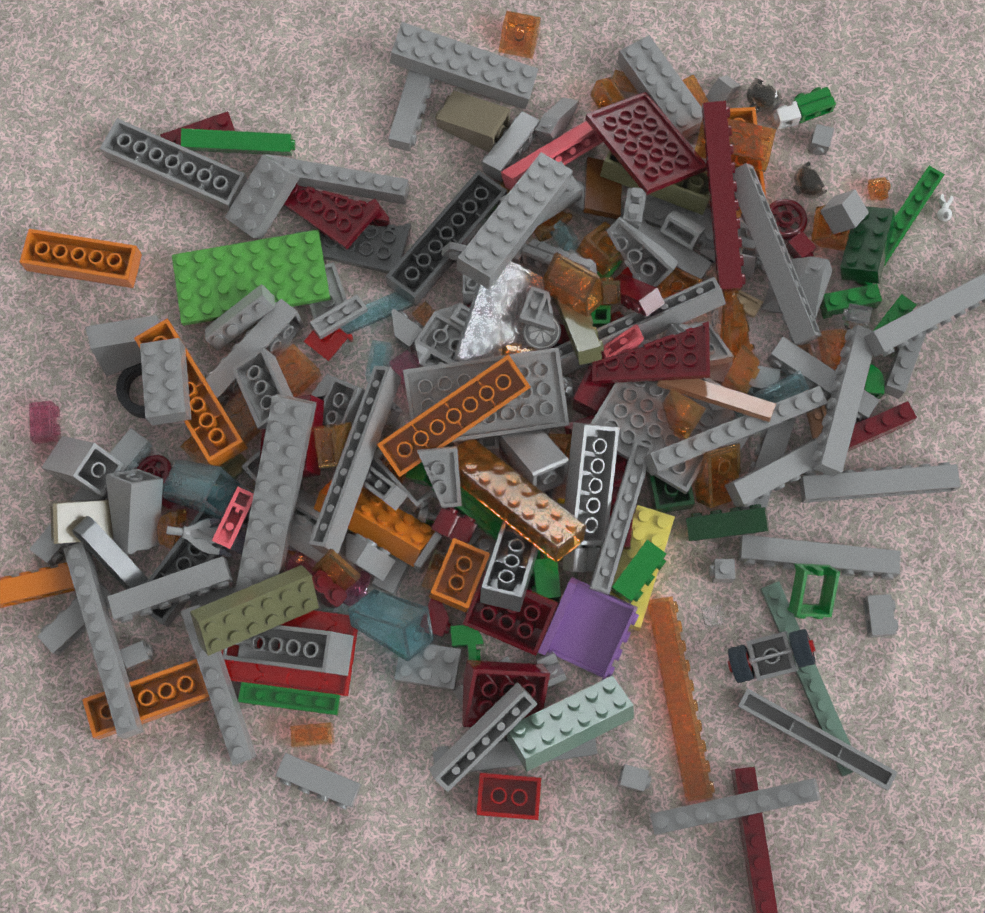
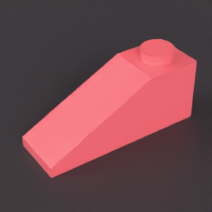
M635 324L605 344L604 351H601L602 359L613 355L618 356L632 348L637 349L644 340L639 326Z
M237 487L212 539L213 542L231 549L250 511L254 493Z

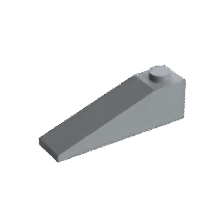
M621 217L607 229V233L616 249L623 256L624 263L629 267L634 279L657 287L678 264V261L664 248Z

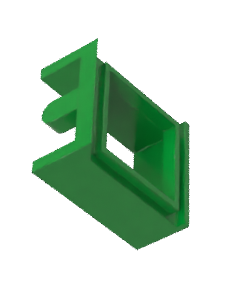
M794 563L796 572L790 604L787 610L799 619H805L806 617H813L815 619L832 617L840 571L830 565ZM808 575H824L819 604L803 603Z

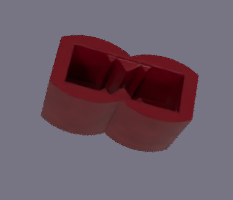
M451 507L441 508L431 529L452 540L455 538L469 544L478 525L474 524L476 520L467 515L464 518L458 516V511Z
M324 571L312 572L315 593L321 603L330 609L339 607L348 597L345 590L341 586L334 584L331 577Z

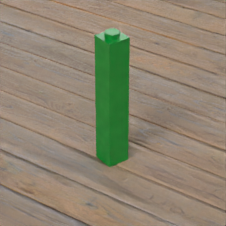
M181 128V146L191 151L292 156V151L296 150V140H293L291 134Z

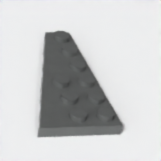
M411 223L401 226L387 225V227L367 226L347 250L319 231L323 257L331 261L389 273L403 257Z

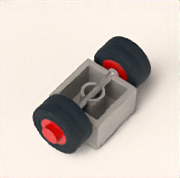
M806 629L793 631L789 634L788 631L746 641L748 650L745 645L728 649L729 670L731 673L733 672L737 683L753 680L754 671L757 681L795 672L799 670L798 667L814 665L816 662L814 655L816 651L813 639L810 640Z

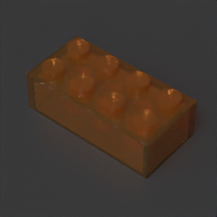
M727 118L728 125L732 127V136H729V141L733 143L734 148L731 162H735L736 166H742L747 163L752 165L754 170L765 172L770 160L776 129ZM702 119L695 151L701 158L706 159Z

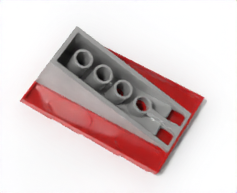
M313 610L222 650V655L231 681L348 696L360 617Z

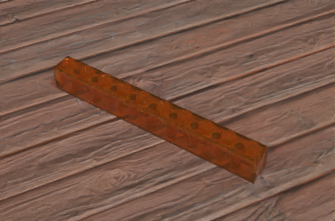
M673 596L649 600L648 609L686 802L713 798L712 793H715L713 781H709L708 773L711 772L710 763L708 760H705L704 752L707 751L705 740H701L700 736L702 723L700 719L697 720L696 716L698 703L696 699L693 700L692 696L694 683L692 679L689 680L690 664L689 660H685L684 656L686 644L685 640H681L680 636L682 624L680 620L677 621L676 613L679 612L677 601H673Z

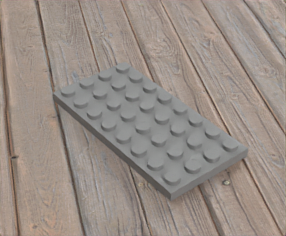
M559 347L509 354L531 388L452 442L568 426L569 419ZM506 355L403 370L410 420L419 416Z

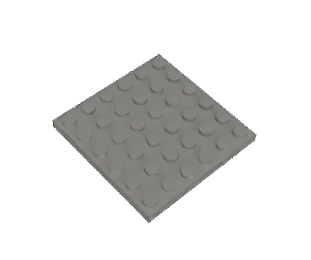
M643 340L638 348L643 347L648 342ZM702 378V379H701V380H704V381H707V382H710V383H713V384L722 386V385H720L719 383L713 381V380L710 379V378ZM658 381L620 382L614 384L591 424L620 427L617 454L628 460L634 440L652 445V452H655L727 423L734 411L657 386ZM710 452L654 476L686 494Z

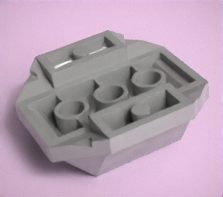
M461 303L434 311L414 342L420 367L495 357L499 351L493 322ZM454 345H460L461 349L453 350L452 347Z

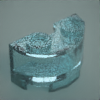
M558 221L554 225L555 231L550 232L558 246L566 252L571 248L574 251L579 248L578 245L582 244L571 227L567 224L565 225L562 221Z

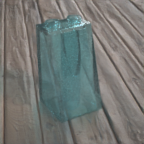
M177 459L163 484L162 496L169 502L222 519L240 484L219 466Z
M373 589L348 609L352 627L405 661L409 662L434 641L427 606Z

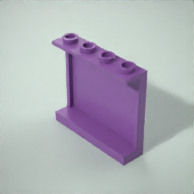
M571 577L538 653L546 655L547 652L553 651L557 657L596 674L604 680L613 674L615 667L612 664L614 660L618 661L623 650L620 649L622 642L627 643L631 634L628 631L630 624L634 626L639 616L636 614L638 607L610 594L605 595L590 590V585Z

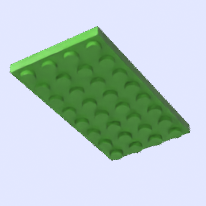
M319 230L172 255L180 318L183 326L216 320L261 284L275 296V302L282 299L291 307L331 300Z

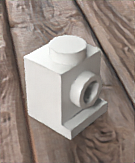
M793 101L791 106L783 105L779 107L775 113L771 114L772 123L776 124L777 130L796 126L801 119L796 101Z

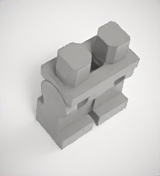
M633 187L632 189L628 188L623 220L640 231L646 193L641 188Z

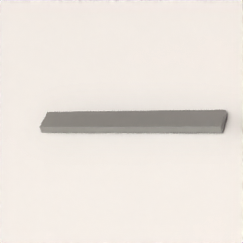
M637 440L633 441L591 580L590 590L605 595L610 594L647 470L644 457L652 453V445Z

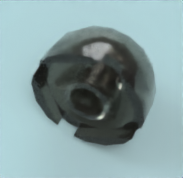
M755 78L747 89L746 96L747 101L750 103L749 107H755L756 113L759 111L770 113L776 110L782 103V96L769 84L767 86L762 85L764 81Z
M808 161L795 172V185L793 188L798 196L802 194L807 199H816L827 193V189H822L825 185L815 169L808 167L811 165Z

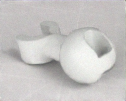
M944 195L940 196L939 204L942 207L937 213V218L940 221L947 222L951 219L952 211L949 209V206L953 201V196L949 198L947 203Z

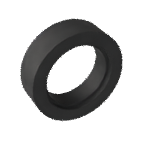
M139 363L121 372L116 384V394L119 402L130 414L146 419L145 406L133 403L129 396L132 382L142 375V365Z

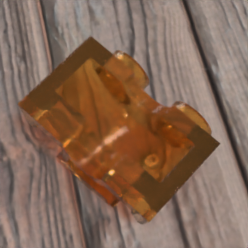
M187 508L177 509L160 517L157 525L158 542L161 545L172 549L181 536L166 534L167 526L179 527L181 523L185 522Z

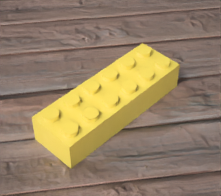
M637 505L633 519L631 549H623L612 586L646 540H649L662 551H665L674 516ZM658 569L652 574L655 578L650 585H644L641 589L643 594L637 602L633 600L631 603L638 607L636 614L639 616L634 626L630 624V629L639 631ZM610 590V595L615 596V597H617V598L623 600L622 598H620L618 595H616L615 593H613V592Z

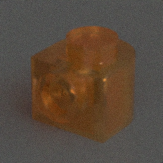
M885 177L868 180L867 188L871 200L878 199L882 201L889 197L888 192L891 185L890 181Z

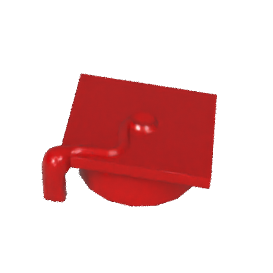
M339 328L321 340L313 330L303 342L327 361H330L347 339L349 342H352L354 339L352 334H346Z

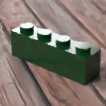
M761 504L750 505L747 510H742L741 507L729 508L730 512L722 513V510L710 511V515H702V512L691 513V517L686 518L689 541L770 531L767 510L765 507L761 508Z

